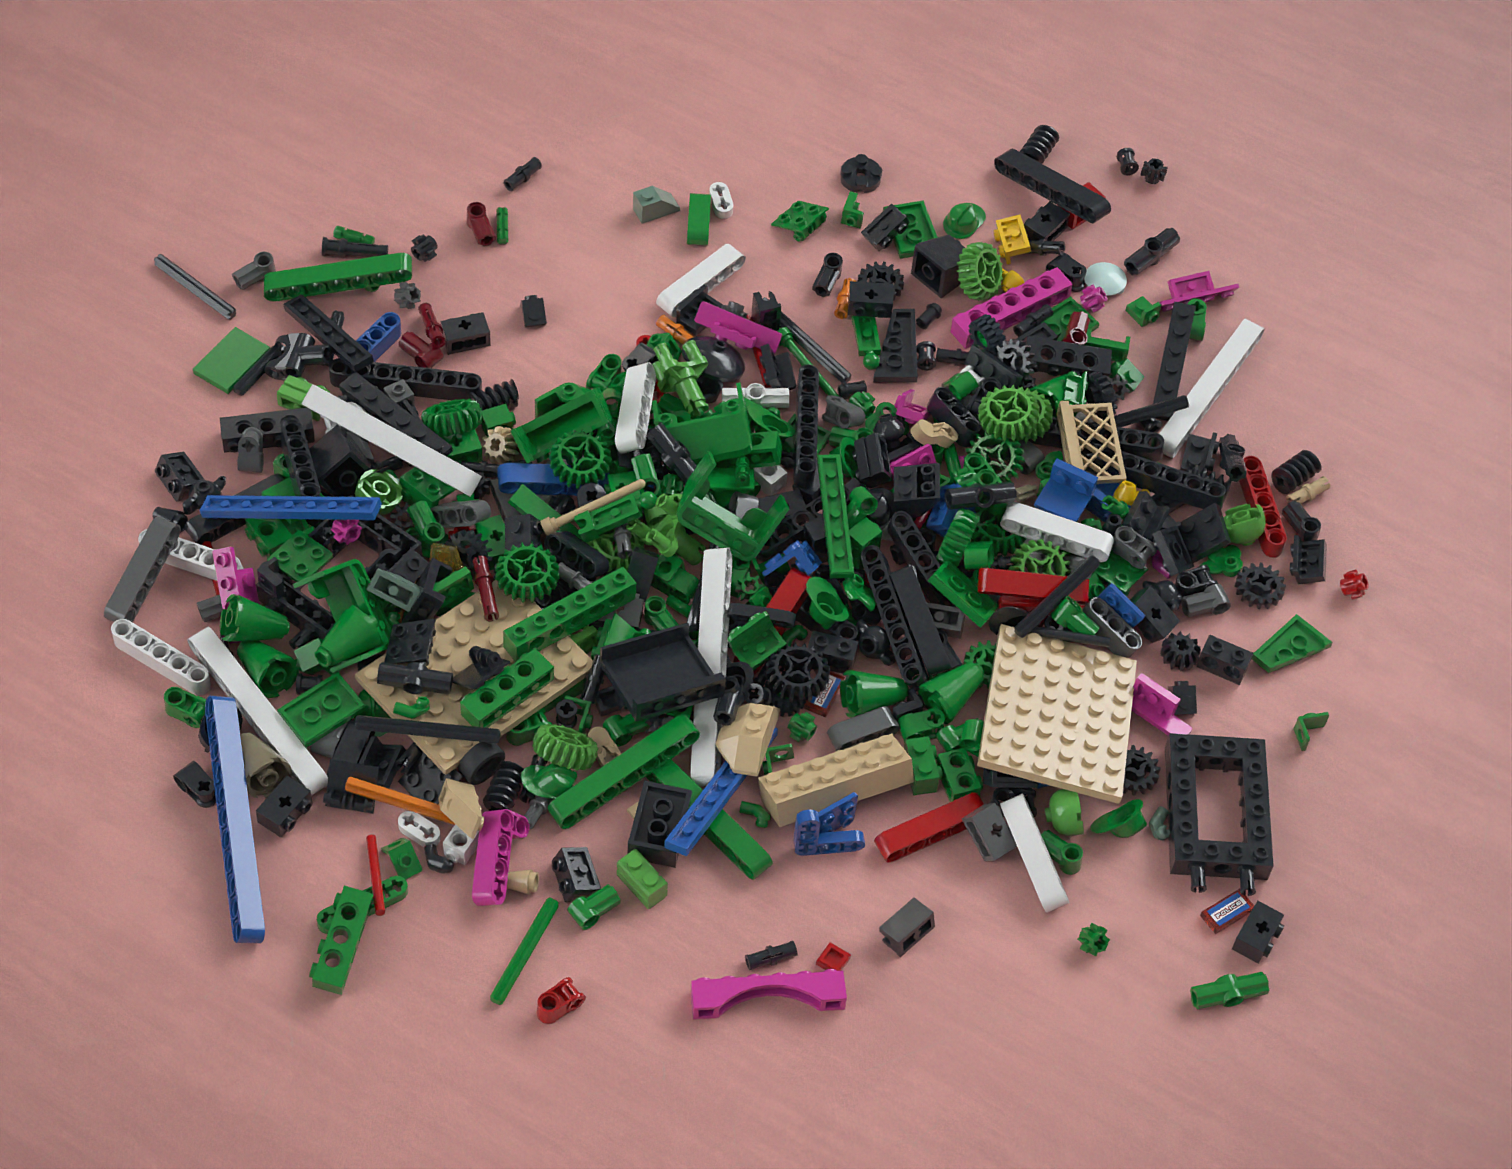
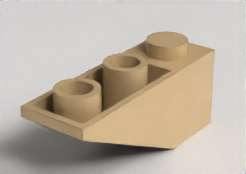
M446 778L438 799L440 810L464 833L474 839L477 831H481L484 823L481 806L478 803L479 796L476 795L475 787L471 784Z

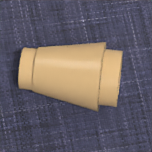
M532 869L508 872V889L526 894L537 892L539 886L538 872H533Z

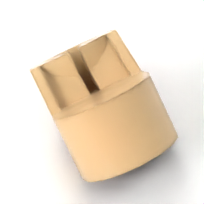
M921 419L910 430L914 439L923 445L938 444L944 448H949L958 439V434L954 428L945 422L931 424Z
M597 726L588 732L587 737L592 738L597 743L598 755L596 759L601 767L621 754L606 729Z

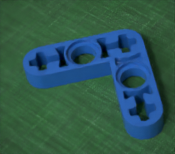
M803 810L796 816L793 842L797 855L807 856L855 852L865 847L864 834L859 830L819 833L820 820L816 810Z

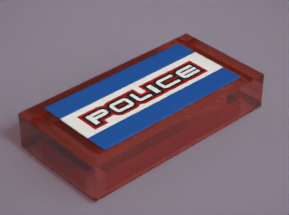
M830 671L829 683L826 685L824 692H820L818 698L812 696V700L810 702L806 701L804 709L825 718L840 691V682L845 680L844 676Z
M1239 888L1203 910L1200 916L1211 930L1217 934L1251 913L1254 904L1246 895L1240 894Z

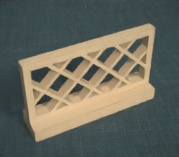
M1060 401L1056 415L1065 462L1084 471L1089 466L1098 473L1096 475L1098 477L1097 484L1126 481L1112 403L1069 405V401ZM1107 410L1108 417L1103 421L1095 413ZM1073 412H1082L1087 417L1081 422L1074 417ZM1089 419L1099 424L1095 431L1085 425ZM1103 427L1111 432L1108 440L1098 433ZM1080 429L1090 434L1086 441L1077 435ZM1093 438L1103 443L1099 449L1089 444ZM1106 447L1115 451V455L1112 458L1102 453ZM1084 448L1094 453L1089 460L1081 455V451ZM1097 456L1107 462L1102 469L1093 463ZM1111 465L1119 471V475L1112 476L1106 470Z

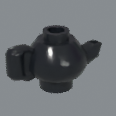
M892 414L879 416V420L873 428V433H878L886 440L887 449L900 445L899 439L903 436L906 427L904 417L899 415L892 416Z
M220 476L214 482L201 480L194 483L190 488L189 498L182 503L184 514L190 515L197 511V509L200 510L207 495L222 496L221 491L226 485V477Z
M1163 580L1157 583L1144 581L1142 583L1143 588L1151 586L1172 611L1179 609L1182 595L1172 581Z
M859 619L856 627L860 634L858 644L862 654L871 659H880L886 666L895 663L896 658L889 650L891 644L886 630L879 626H868L863 619Z

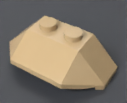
M749 703L738 707L735 721L731 725H722L716 740V747L730 765L733 773L758 777L780 714V708Z

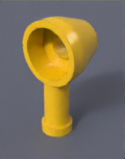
M1002 268L1004 271L1002 278L1004 280L1001 286L1004 292L1025 283L1017 272L1013 270L1007 272Z
M1122 481L1115 490L1113 497L1118 501L1125 502L1127 505H1132L1140 491H1136L1134 483ZM1142 489V490H1141V491H1147V492L1149 493V495H1150L1149 490H1147V489Z

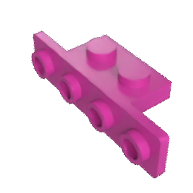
M1205 271L1167 281L1172 299L1159 303L1161 304L1162 311L1167 312L1173 310L1174 302L1188 304L1192 299H1201L1204 302L1214 300L1215 296L1220 295L1221 298L1233 296L1234 291L1240 287L1239 284L1214 289L1210 272Z
M704 301L701 302L694 319L695 322L711 328L710 332L715 334V338L727 342V339L736 342L735 346L744 350L754 346L761 349V346L769 344L775 354L782 338V333Z
M233 547L213 550L222 609L228 608L229 603L226 600L231 594L243 596L260 604L253 568L237 570Z
M1141 673L1133 685L1131 711L1168 736L1169 733L1190 734L1192 727L1174 716L1181 699Z

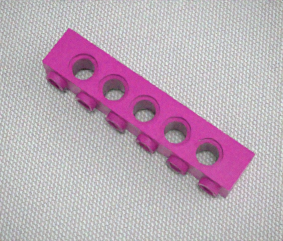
M1058 267L1045 271L1042 275L1029 279L1022 285L1012 287L1007 292L994 296L987 302L977 304L972 309L957 314L952 319L950 332L967 349L974 342L970 337L972 334L968 330L970 329L969 324L985 314L991 315V318L994 317L996 323L1000 324V329L1004 331L1025 320L1026 315L1036 312L1044 304L1052 307L1069 298L1073 284Z

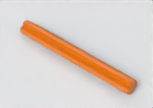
M353 777L347 779L345 790L455 825L440 810L438 804Z

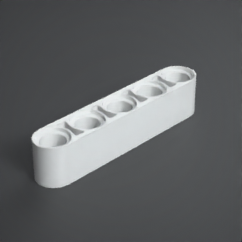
M725 244L662 291L656 300V304L672 317H676L677 306L681 302H685L694 290L699 289L705 284L708 286L709 293L743 266L746 257L730 244Z
M650 362L630 367L626 372L615 435V444L621 454L643 449L645 446L656 381L655 369Z
M1018 502L1007 505L1000 522L1001 527L1008 532L1034 541L1043 539L1044 543L1052 541V547L1058 545L1061 550L1085 558L1093 555L1100 562L1107 561L1114 544L1113 536L1105 531Z
M145 529L144 531H142V532L139 534V537H138L139 543L141 542V540H142L143 536L145 535L147 529ZM178 537L165 564L217 581L212 553L215 549ZM235 557L237 570L243 569L240 560Z
M119 619L112 624L111 632L114 644L118 649L195 695H204L209 692L211 682L208 669L204 665L129 620Z
M1021 794L1000 803L1045 912L1048 913L1068 904L1069 900L1024 795Z

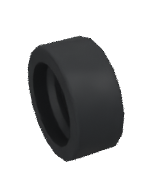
M479 742L461 759L458 771L470 784H481L493 776L499 762L505 760V752L496 743Z

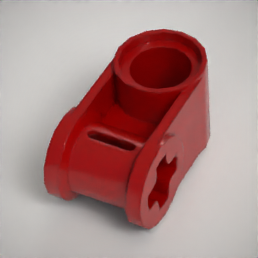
M566 977L539 996L537 1000V1017L542 1023L552 1024L567 1013L580 1007L584 1003L586 996L584 993H579L570 977ZM552 1006L554 1009L547 1010L543 1007Z

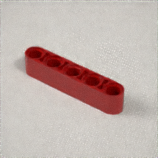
M1246 456L1244 462L1247 474L1239 482L1246 503L1250 504L1251 508H1257L1256 504L1263 508L1266 523L1264 532L1258 540L1263 553L1270 558H1276L1282 553L1287 539L1261 460L1255 456Z
M792 568L767 605V608L787 610L796 614L808 596L806 583L811 577L796 568ZM775 627L780 636H782L786 628ZM736 656L734 657L733 663L740 662ZM762 665L753 671L754 675L760 670Z
M981 568L979 569L977 593L1044 600L1068 576ZM1085 579L1068 596L1078 604H1087L1090 580Z
M978 793L968 794L883 831L876 836L874 843L887 863L894 862L966 830L967 828L962 818L984 805Z

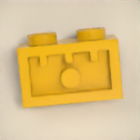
M1021 215L996 220L997 229L993 230L995 241L1001 244L998 246L1001 258H1005L1007 265L1011 264V256L1031 252Z

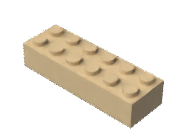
M889 734L777 772H771L759 777L758 781L762 803L778 826L782 827L796 822L797 814L803 810L811 809L819 812L853 792L858 795L857 801L913 783L914 776L912 758L893 734Z

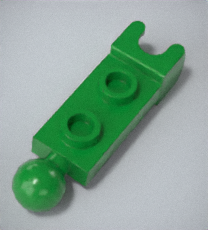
M851 316L858 355L864 356L863 365L865 368L875 370L880 362L878 355L881 354L875 317Z
M646 491L636 500L635 496L631 494L589 512L587 510L574 516V520L580 528L578 533L585 543L599 538L602 533L642 517L640 509L648 510L654 508L657 496L653 492Z

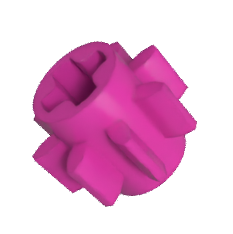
M1094 284L1082 290L1083 295L1080 296V300L1086 310L1092 309L1094 313L1105 307L1103 302L1107 301V296L1102 287L1095 288Z
M335 519L331 529L335 533L333 538L340 543L344 541L346 544L357 540L362 529L357 525L359 520Z

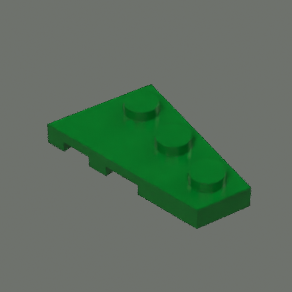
M1296 614L1257 649L1251 659L1265 671L1271 673L1331 647L1333 642Z

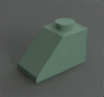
M655 186L633 192V210L642 224L680 211V207L672 194Z
M379 568L366 589L408 612L420 593L418 585L397 574Z

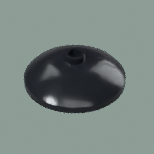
M696 336L686 341L695 340L700 353L708 361V366L701 375L721 382H732L742 377L745 371V362L741 354L728 342L711 336ZM682 348V356L686 362L690 361L687 354Z

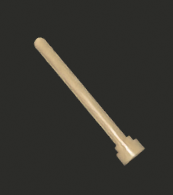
M639 479L556 519L555 517L551 519L547 517L540 521L543 530L547 536L557 533L556 531L560 530L559 527L574 521V516L587 510L589 512L636 492L644 488L646 482L643 479Z

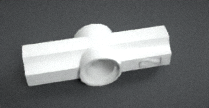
M758 383L742 388L745 398L762 405L763 408H789L788 388H765ZM722 388V401L726 402L730 399L738 398L737 388Z

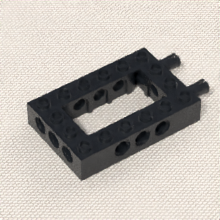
M377 514L375 520H359L357 525L362 529L357 540L379 554V558L369 568H365L370 581L378 568L392 573L411 549L423 557L422 543L380 514ZM325 519L308 536L330 550L333 559L347 544L344 541L340 543L333 538L335 533L331 529L335 519ZM281 571L279 574L284 580L285 595L277 600L259 582L256 584L258 599L265 605L264 607L286 616L287 621L301 630L289 641L290 646L294 650L296 647L300 648L308 644L312 639L320 638L323 640L336 623L331 610L329 612L320 606L316 599L312 600L303 594L300 590L303 586L294 588L293 584L296 582Z
M1169 733L1165 746L1167 810L1169 811L1168 829H1170V874L1191 875V891L1195 893L1197 892L1196 887H1198L1199 893L1207 890L1205 876L1240 878V894L1245 896L1246 890H1248V896L1254 895L1256 893L1255 879L1268 880L1274 866L1265 739ZM1195 768H1198L1199 771H1204V769L1223 770V772H1228V770L1241 771L1238 777V786H1240L1241 790L1239 806L1242 807V819L1240 822V827H1243L1242 842L1199 840Z

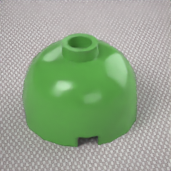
M372 469L366 471L360 477L356 486L355 496L380 497L382 505L378 514L383 516L391 513L399 505L403 496L401 495L402 486L390 473L385 471L383 474L375 473L377 470Z
M1244 504L1225 511L1224 521L1231 542L1248 546L1261 536L1266 522L1263 508L1260 505L1256 504L1257 508H1251L1250 504Z
M1059 789L1051 796L1049 807L1045 808L1047 822H1052L1054 829L1066 836L1084 834L1078 793Z

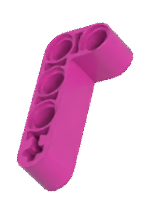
M508 809L486 811L482 814L484 823L481 831H479L472 888V899L477 906L500 905L504 902L512 839L525 838L529 833L527 818Z

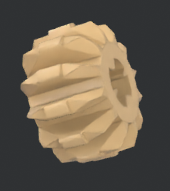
M497 426L494 430H488L489 437H483L484 441H486L485 445L482 446L486 450L483 456L490 458L491 463L504 464L507 461H514L513 455L520 454L516 450L518 446L510 432V428Z

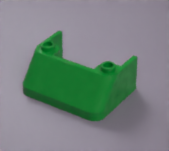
M570 382L552 389L535 399V419L554 410L563 402L568 403L591 389ZM611 416L613 420L609 422L611 427L599 433L597 432V436L600 435L602 438L601 442L607 443V449L611 451L610 457L614 461L618 460L615 444L618 418ZM590 452V454L595 456L594 458H597L593 452Z
M741 382L736 383L738 398L726 401L722 405V414L678 423L677 417L674 414H660L657 401H652L655 427L663 423L674 438L684 444L691 454V459L697 465L707 451L712 453L715 462L745 456L753 449L747 406ZM663 461L664 467L671 470Z
M597 387L520 427L510 430L526 463L535 459L540 463L549 458L548 453L551 452L552 445L556 444L558 437L563 439L565 432L571 435L574 429L577 434H580L583 429L585 434L597 429L599 433L611 427L609 422L613 420L600 387Z
M707 451L687 480L677 508L678 521L686 528L718 547L729 548L731 554L740 560L751 561L758 555L789 511V507L784 496L779 495L767 513L759 508H752L741 519L706 498L705 495L710 489L708 476L716 466L712 453Z
M352 559L328 568L293 584L294 588L308 584V590L312 596L317 599L325 598L335 622L351 605H355L367 616H374L378 621L379 625L376 628L381 643L368 652L330 668L332 673L386 650L392 631L377 596L366 590L370 580L363 564L358 559Z

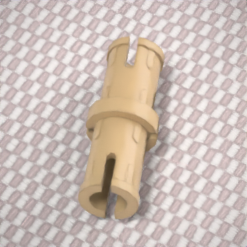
M1322 476L1311 484L1302 485L1300 490L1286 496V502L1291 500L1302 504L1305 501L1314 500L1316 495L1330 489V483L1324 484L1329 480Z

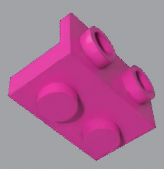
M912 389L897 397L895 408H897L896 415L905 417V421L908 423L916 424L921 419H929L931 414L926 407L911 403L915 392Z
M929 444L920 446L891 462L892 479L894 480V467L936 463L932 446Z

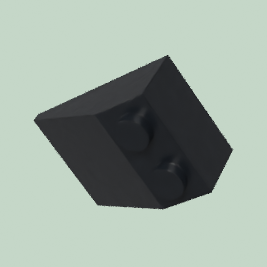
M644 780L628 840L627 854L637 849L649 863L676 868L679 853L666 849L665 840L688 811L692 790Z

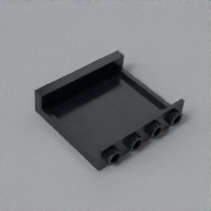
M689 623L609 644L600 649V666L636 722L724 696L726 678L722 672L713 673L689 637Z

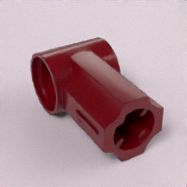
M481 202L470 203L467 207V226L472 229L478 245L483 247L491 245L496 240V235L486 215V207Z
M1074 311L1071 314L1065 337L1061 340L1062 342L1084 345L1087 342L1086 333L1090 322L1088 314L1083 311Z
M407 331L398 342L399 347L414 358L418 367L432 368L444 357L440 348H435L432 343H426L413 332Z

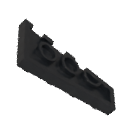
M893 309L881 355L879 356V366L874 373L873 382H917L915 309Z

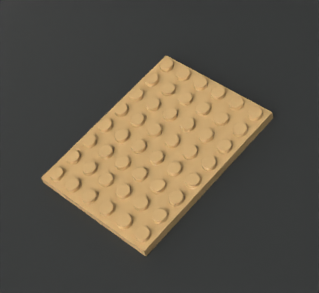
M495 580L492 585L500 615L499 618L495 620L494 614H492L494 621L488 622L484 619L480 592L478 591L436 619V635L433 637L432 652L428 654L429 665L426 667L430 670L453 673L454 677L473 663L469 657V650L473 646L497 652L502 659L509 660L510 664L507 666H511L515 661L503 647V631L542 609L535 602L532 603L530 599H525L524 603H522L521 598L518 597L513 601L512 594L505 596L504 590H500L498 582ZM569 636L539 651L554 666V680L488 728L499 729L501 736H503L583 680L586 673L589 674L593 660ZM386 654L355 674V680L393 719L471 726L461 716L460 702L465 695L473 693L477 689L472 690L452 683V690L449 695L423 691L421 694L416 695L405 692L402 687L377 684L379 664L381 662L384 663ZM412 662L399 663L397 665L407 666ZM497 675L491 676V677L488 678V679L491 680V679H493L494 677H496ZM421 696L427 697L430 701L429 711L415 719L393 713L396 702L411 706ZM408 735L445 775L457 768L464 755L479 743L477 741Z
M1001 624L998 630L977 766L1119 804L1123 794L1137 660L1059 639L1042 637L1037 633H1030L1021 638L1014 632V627Z

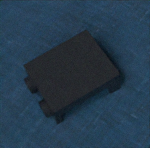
M432 557L415 582L419 586L420 593L410 611L405 610L401 623L433 619L446 597L433 590L434 584L448 577L452 573V567Z

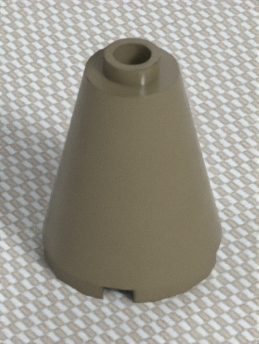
M243 733L240 737L247 792L254 798H258L256 795H264L267 798L285 777L289 776V773L292 776L291 766L288 761L253 733Z

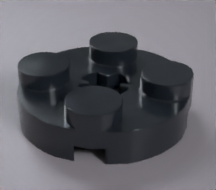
M858 154L856 157L845 161L841 166V183L852 192L857 193V190H864V193H869L879 187L883 170L877 162L868 158L865 154ZM858 173H862V174H865V176H863V175L857 176V174H858Z

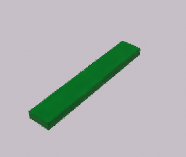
M840 454L817 455L830 578H853L854 567Z

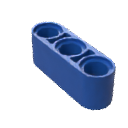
M394 312L383 314L356 340L373 355L374 362L400 338L401 321L399 315Z

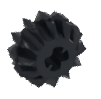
M1181 631L1177 635L1171 632L1168 638L1163 640L1160 656L1164 657V664H1171V670L1175 667H1178L1180 672L1184 667L1190 670L1193 664L1196 665L1198 663L1201 647L1197 645V639H1190V633L1184 636Z

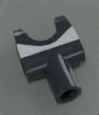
M306 333L282 335L276 339L275 346L280 348L283 354L279 358L267 362L264 371L269 377L277 380H286L289 375L296 378L302 377L306 365L330 364L333 359L332 349L328 344L315 345V339Z

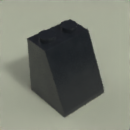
M949 234L918 243L914 248L911 274L938 297L943 298L961 285V282L958 280L959 273L957 270H959L957 262L960 261L959 255L962 254V249L965 247L960 241L954 239Z
M338 424L309 448L318 482L333 497H349L350 495L356 497L355 490L360 477L366 471L375 470L353 438Z

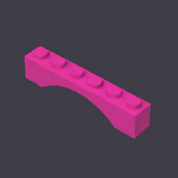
M834 969L814 973L810 971H801L797 974L778 972L768 976L751 974L747 977L725 976L721 979L702 977L697 980H691L690 993L693 1020L719 1018L727 1010L741 1002L765 996H782L796 999L809 1004L819 1011L845 1010L847 1001L844 971H836Z

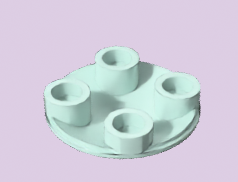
M1107 262L1091 265L1084 277L1087 287L1094 284L1095 288L1100 286L1105 291L1106 296L1123 293L1127 284V277L1120 267Z

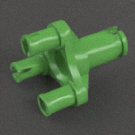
M695 340L686 342L682 347L690 360L688 362H678L676 359H673L667 344H659L660 349L657 346L653 349L659 361L652 365L655 369L660 391L677 392L690 417L700 416L701 413L698 409L702 408L703 412L709 409L696 382L708 366L706 357L700 353Z
M666 494L660 495L656 500V506L668 513L663 520L652 526L645 525L638 518L627 523L629 525H626V528L639 536L640 541L646 545H654L667 558L676 553L691 565H697L703 560L704 554H701L698 550L704 552L706 547L686 533L685 527L680 524L677 518V508L680 502L676 503Z

